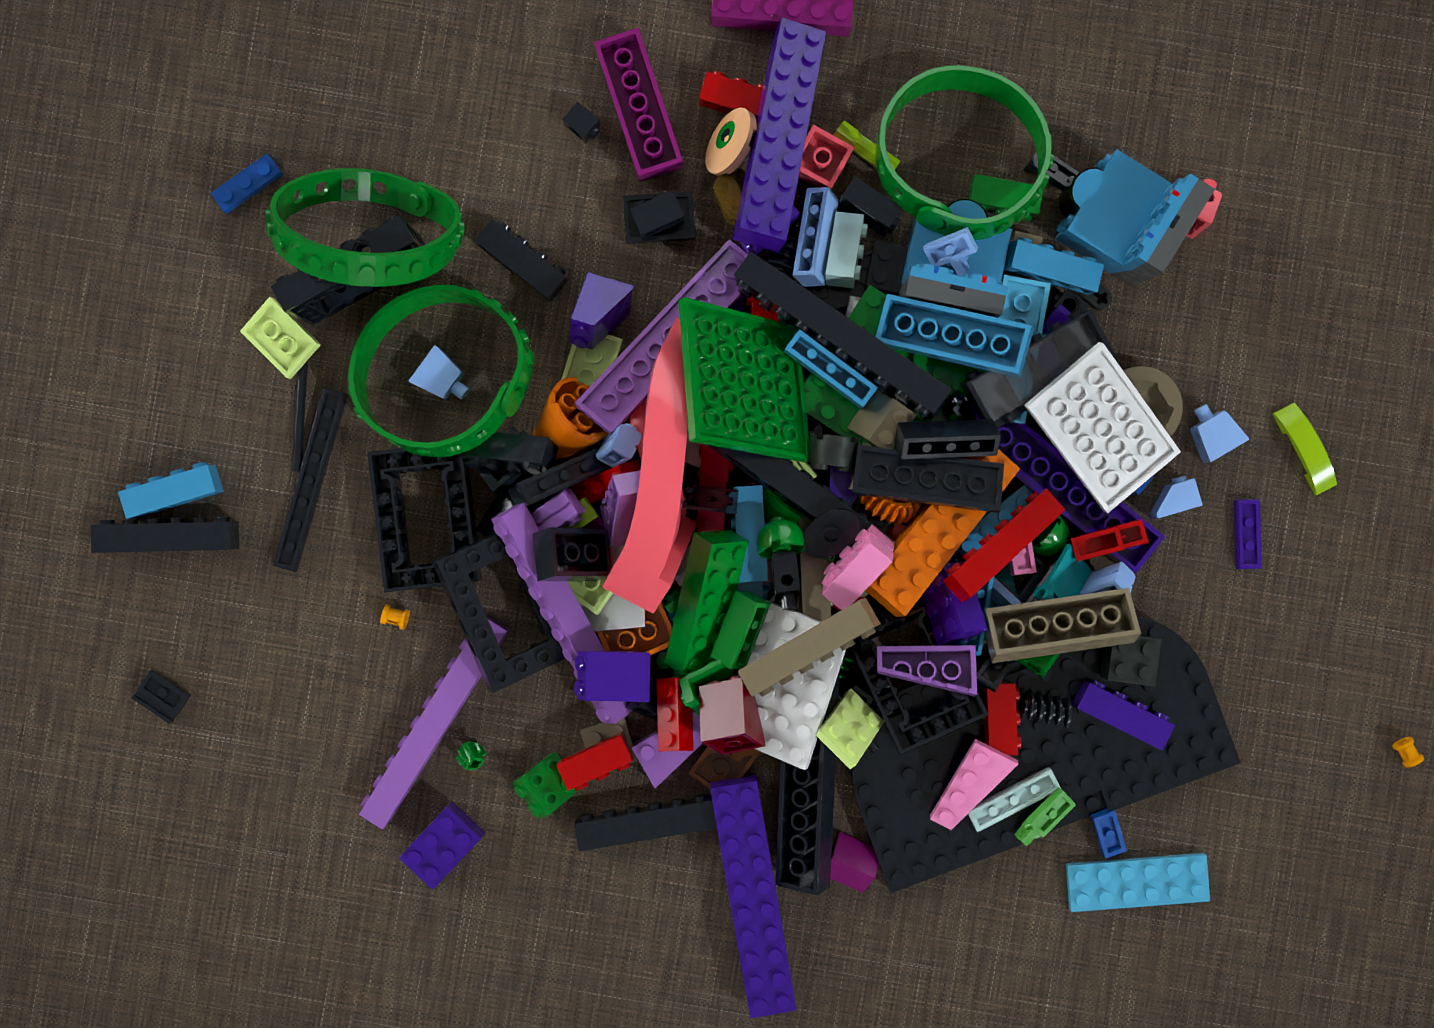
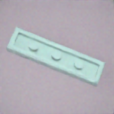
M1047 767L979 802L968 813V816L976 831L979 832L1051 795L1060 785L1051 768Z

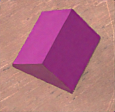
M839 831L832 846L830 879L863 893L876 876L879 861L872 845Z

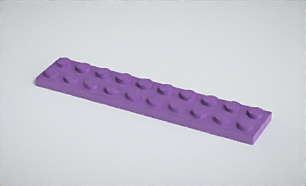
M728 240L575 402V406L609 435H612L614 430L623 424L647 398L651 373L657 355L676 318L680 319L678 301L683 297L730 309L742 296L738 292L739 288L736 286L734 273L748 254L731 240Z

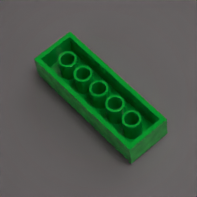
M731 529L694 532L665 658V663L681 676L697 671L712 661H717L710 655L714 642L721 630L722 621L729 609L731 598L734 596L735 591H737L749 542Z

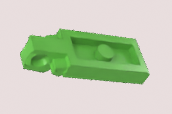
M1058 787L1023 822L1015 836L1025 846H1028L1034 839L1040 836L1044 838L1076 806L1075 803Z

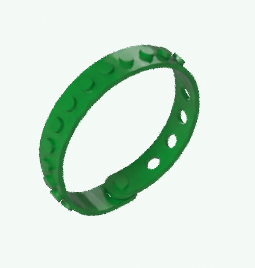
M951 65L927 70L909 80L897 91L882 118L876 142L875 162L880 181L887 194L903 210L916 217L921 226L944 236L968 227L974 240H982L1005 232L1015 222H1020L1026 216L1030 205L1032 207L1035 206L1041 196L1038 193L1039 188L1045 189L1050 175L1046 174L1048 168L1052 167L1054 154L1051 153L1052 137L1049 133L1047 122L1037 104L1021 87L1004 76L985 69ZM962 90L989 97L1012 111L1021 120L1032 137L1038 158L1036 182L1025 197L1016 205L996 216L972 219L954 215L946 205L923 196L910 188L892 167L886 151L885 132L896 114L912 100L934 91Z
M328 169L300 176L283 185L274 194L270 209H266L265 214L267 237H271L274 249L285 261L299 270L320 279L355 286H394L427 278L443 269L453 259L457 248L461 247L464 236V222L461 221L460 209L456 202L446 193L421 181L413 182L391 173L369 169ZM347 179H353L357 182V185L352 190H346L342 187L343 182ZM326 182L324 191L316 193L315 188L317 184ZM382 182L386 186L387 191L385 193H378L374 189L373 183ZM299 190V196L297 200L293 201L295 192ZM359 200L396 207L416 217L425 216L442 225L447 231L436 240L417 248L399 252L367 253L336 249L316 243L293 231L284 221L300 210L313 205L332 201Z
M433 285L407 292L381 308L364 327L356 342L348 374V390L355 405L354 411L359 419H363L377 433L392 444L410 453L429 457H447L469 451L493 435L503 424L506 417L513 416L518 410L532 378L534 354L528 346L530 339L524 328L519 330L515 325L519 321L510 311L505 313L501 309L503 306L493 298L487 299L481 292L475 289L469 290L457 285ZM442 303L474 305L492 313L511 328L517 342V368L511 382L507 381L501 386L489 410L470 429L456 437L439 442L425 443L398 438L386 432L378 424L369 407L367 398L368 371L380 342L397 323L418 310Z

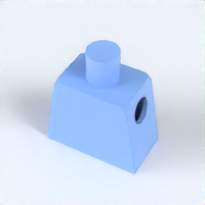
M435 345L409 379V382L445 400L451 394L462 400L469 392V388L460 382L465 373L443 350Z
M1207 404L1194 410L1200 422L1192 426L1190 432L1203 463L1212 462L1249 440L1248 436L1225 410L1212 414Z

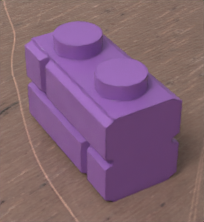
M567 488L532 512L531 516L539 531L550 527L563 528L567 524L572 527L582 520L580 515L585 512V508L577 499L572 489Z

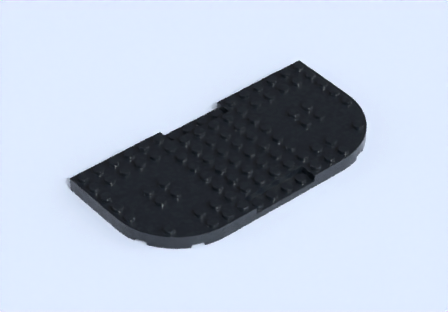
M1137 616L1142 636L1162 639L1155 687L1109 681L1101 678L1104 647L1059 653L1058 658L1043 678L1019 662H1015L1003 681H1012L1019 688L1020 699L1016 701V711H1018L1024 692L1031 690L1033 694L1040 692L1042 695L1050 694L1051 697L1068 698L1072 707L1071 722L1068 728H1064L1063 721L1061 720L1057 727L1054 725V719L1047 725L1045 717H1042L1041 722L1037 723L1036 715H1033L1031 721H1028L1027 714L1024 713L1020 725H1017V734L1021 736V748H1018V755H1010V757L1018 760L1019 764L983 800L1050 767L1061 789L1076 805L1052 829L1055 830L1090 817L1091 814L1104 809H1108L1110 812L1235 766L1241 762L1209 676L1196 652L1181 636L1168 627L1150 619ZM990 654L976 659V674ZM1094 679L1106 685L1105 691L1112 694L1116 690L1127 696L1125 701L1134 704L1136 700L1148 706L1147 712L1155 714L1158 711L1170 717L1168 722L1174 724L1175 727L1163 751L1072 706L1083 681L1091 683ZM913 682L897 690L901 704L908 712L911 725L920 721L923 717L927 718L942 711L945 707L954 706L948 691L945 689ZM977 682V692L983 702V685ZM878 708L873 709L881 717ZM984 719L902 756L899 755L887 727L883 723L874 737L880 749L872 754L869 748H867L856 766L851 768V782L856 803L890 893L1022 845L1021 841L1015 836V833L1022 826L1023 822L1049 797L1047 796L979 832L976 831L968 814L952 830L930 820V814L974 740L977 739L985 743Z

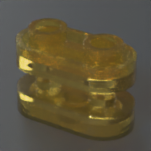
M721 175L714 182V198L726 221L735 225L742 193L733 177Z

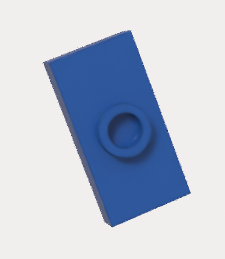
M1104 809L1091 814V820L1104 858L1106 859L1127 851L1116 811L1109 812L1108 809Z

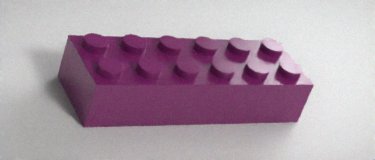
M713 0L711 26L775 31L781 18H785L826 31V35L849 37L852 27L854 0Z
M639 28L594 42L639 182L641 183L683 169V160Z

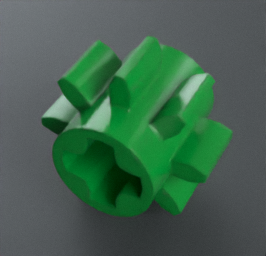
M468 741L460 746L458 749L459 755L456 756L459 766L463 765L464 770H476L485 762L483 757L487 753L478 742Z

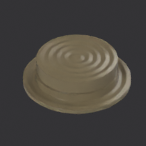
M1138 366L1123 370L1166 432L1171 436L1180 423L1183 411L1181 394L1174 381L1162 371L1152 367Z

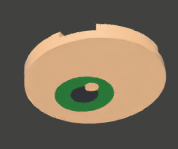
M745 108L734 109L716 127L709 141L705 156L706 168L709 172L719 177L725 173L731 174L742 164L751 149L748 145L752 133H755L757 129L756 118L753 113Z

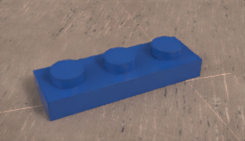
M267 153L211 192V195L223 212L228 214L282 176L283 173Z

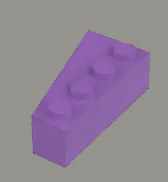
M641 470L613 475L608 485V491L605 492L606 498L602 499V505L598 508L604 527L608 529L611 548L622 546L626 543L635 511Z
M975 645L877 646L878 674L974 697L977 695Z
M692 709L695 751L702 742L700 739V715H697ZM658 729L632 745V750L654 788L694 752H658Z

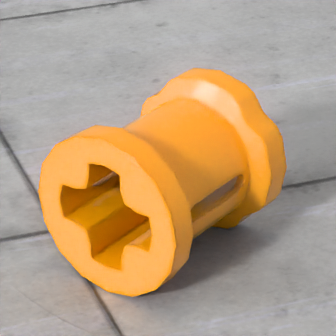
M386 604L382 611L380 623L399 626V629L404 630L409 620L410 610L405 609L402 611Z
M1412 737L1402 738L1392 745L1393 749L1397 750L1403 759L1402 764L1405 768L1416 766L1424 760V756L1419 754L1415 748Z

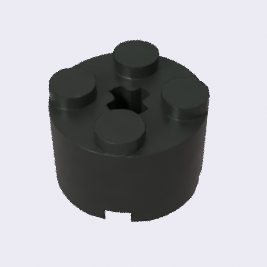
M810 433L807 462L811 463L810 467L815 469L828 470V465H832L838 471L852 472V467H855L858 438L829 434H818L817 438V434Z

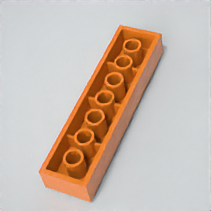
M999 449L997 456L961 457L1004 463L1002 491L1020 470ZM924 504L895 540L893 562L865 591L895 617L906 616L985 515L986 511Z

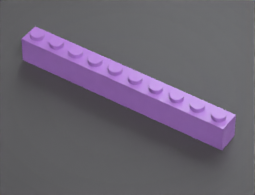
M524 503L514 505L491 519L494 523V530L505 543L507 554L516 563L518 574L527 583L529 594L538 603L542 617L548 621L553 637L559 641L563 649V655L571 663L574 675L577 678L578 671L575 668V659L578 656V651L605 650L568 582L537 581L533 533L538 532L539 529ZM591 701L597 710V717L604 724H616L632 712V710L626 708L627 702Z
M486 615L498 644L501 646L511 629ZM466 639L463 640L459 647L462 650L457 658L454 656L447 666L449 672L446 677L441 676L434 687L437 691L434 696H429L422 706L425 709L420 717L417 715L410 725L412 731L408 736L404 735L397 745L400 748L397 755H392L385 764V767L388 768L383 776L380 774L372 786L375 790L371 795L367 794L360 804L363 809L359 815L382 830L391 821L482 676Z

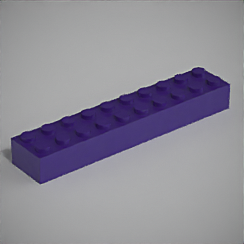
M781 18L774 32L756 120L757 129L753 135L733 240L779 252L787 240L826 31Z
M969 401L967 405L969 406L975 419L979 420V417L976 416V412ZM1012 422L1005 423L997 428L1001 434L998 449L1020 468L1012 480L1018 485H1025L1031 493L1037 491L1039 494L1047 488L1065 509L1061 517L1080 535L1142 518L1123 502L1119 503L1109 513L1104 512L1060 452L1026 424ZM1143 518L1149 543L1105 554L1115 563L1123 562L1133 573L1138 572L1165 538L1162 533Z
M756 774L710 782L750 1018L797 1011Z

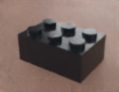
M550 527L533 533L537 581H598L607 578L612 569L608 529Z

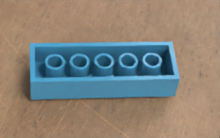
M887 294L876 338L895 350L1021 378L1034 330L1032 325Z

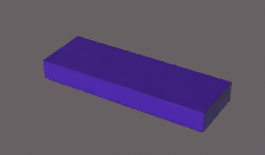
M1260 499L1234 500L1236 569H1262Z

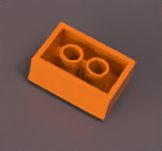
M662 601L654 614L644 609L645 627L597 631L605 651L647 652L652 655L668 648L673 624L666 614L667 610Z

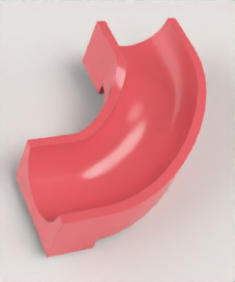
M676 318L657 355L651 373L647 398L627 419L628 424L636 427L637 431L642 435L638 446H636L641 458L638 494L626 543L602 588L653 614L671 587L696 528L695 521L685 516L687 509L682 508V503L686 500L682 482L688 417L679 318Z

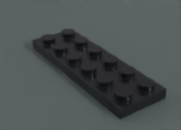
M858 445L852 494L999 513L1001 510L1004 463L957 457L901 459L898 450Z

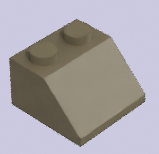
M876 390L864 407L859 409L847 428L873 447L893 449L895 446L897 423L912 422L916 414L897 400Z

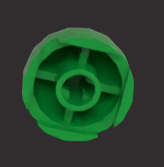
M1061 515L1032 541L1035 555L1049 557L1064 550L1070 532L1068 524Z
M784 517L770 519V522L765 524L758 532L757 551L762 558L771 559V553L795 550L796 555L805 550L802 530L797 524L785 520Z

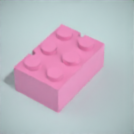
M873 525L867 530L862 529L855 538L856 542L851 547L846 546L840 553L839 557L841 560H838L835 564L833 562L830 563L824 571L825 578L822 581V595L841 610L852 605L893 562L894 542Z

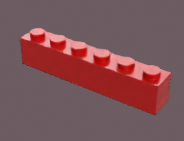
M1047 488L1039 494L1037 491L1030 494L1025 499L1027 504L1024 507L1020 504L1010 513L1011 519L1008 521L1003 519L994 527L996 532L993 535L988 533L978 542L981 546L977 550L974 547L962 556L965 560L961 564L956 562L946 571L949 575L943 582L961 603L976 594L1065 511L1063 506Z

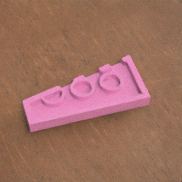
M975 739L930 814V820L952 830L1019 764L1018 760Z

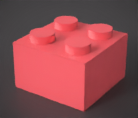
M813 125L805 140L798 178L816 188L829 187L832 191L848 163L854 147Z

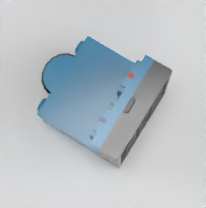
M1117 149L1111 155L1107 153L1103 160L1100 159L1095 167L1086 168L1079 172L1063 188L1059 195V207L1066 219H1063L1058 225L1056 231L1059 233L1055 239L1083 257L1095 258L1096 263L1104 265L1103 270L1133 288L1165 271L1215 189L1191 173L1183 179L1178 178L1172 184Z
M958 199L947 205L952 214L972 219L988 218L985 208L971 199ZM914 217L907 242V247L909 248L899 294L896 296L999 318L1003 313L1008 286L1001 285V279L1012 229L1008 228L1005 232L990 238L975 240L978 250L976 253L968 255L969 258L966 260L970 268L967 274L958 276L953 266L948 267L947 264L942 266L931 265L923 247L929 242L944 237V235L924 228Z

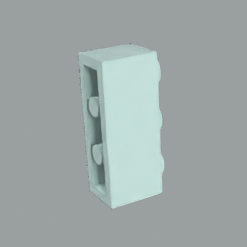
M836 212L825 274L826 285L854 288L855 280L860 279L861 266L857 264L858 259H863L864 245H861V240L866 238L868 224H864L863 214Z

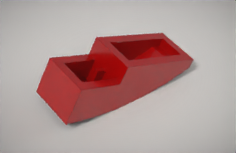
M1142 518L1071 538L1077 562L1149 543Z

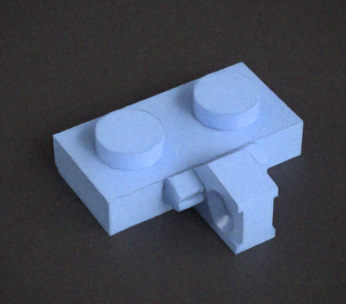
M967 227L925 244L923 250L931 265L942 266L947 264L948 267L953 266L956 274L963 276L967 274L970 268L966 261L969 258L968 255L976 253L978 246Z

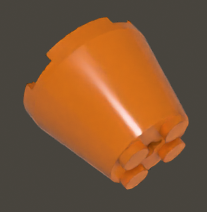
M574 377L562 379L553 387L533 433L534 436L549 437L559 447L556 460L568 458L603 440L608 435L605 430L575 406V402L590 386L578 382L577 378Z

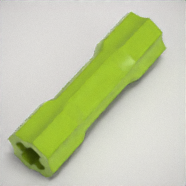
M844 120L833 136L853 146V152L877 170L875 162L876 145ZM887 151L891 165L895 170L900 160Z

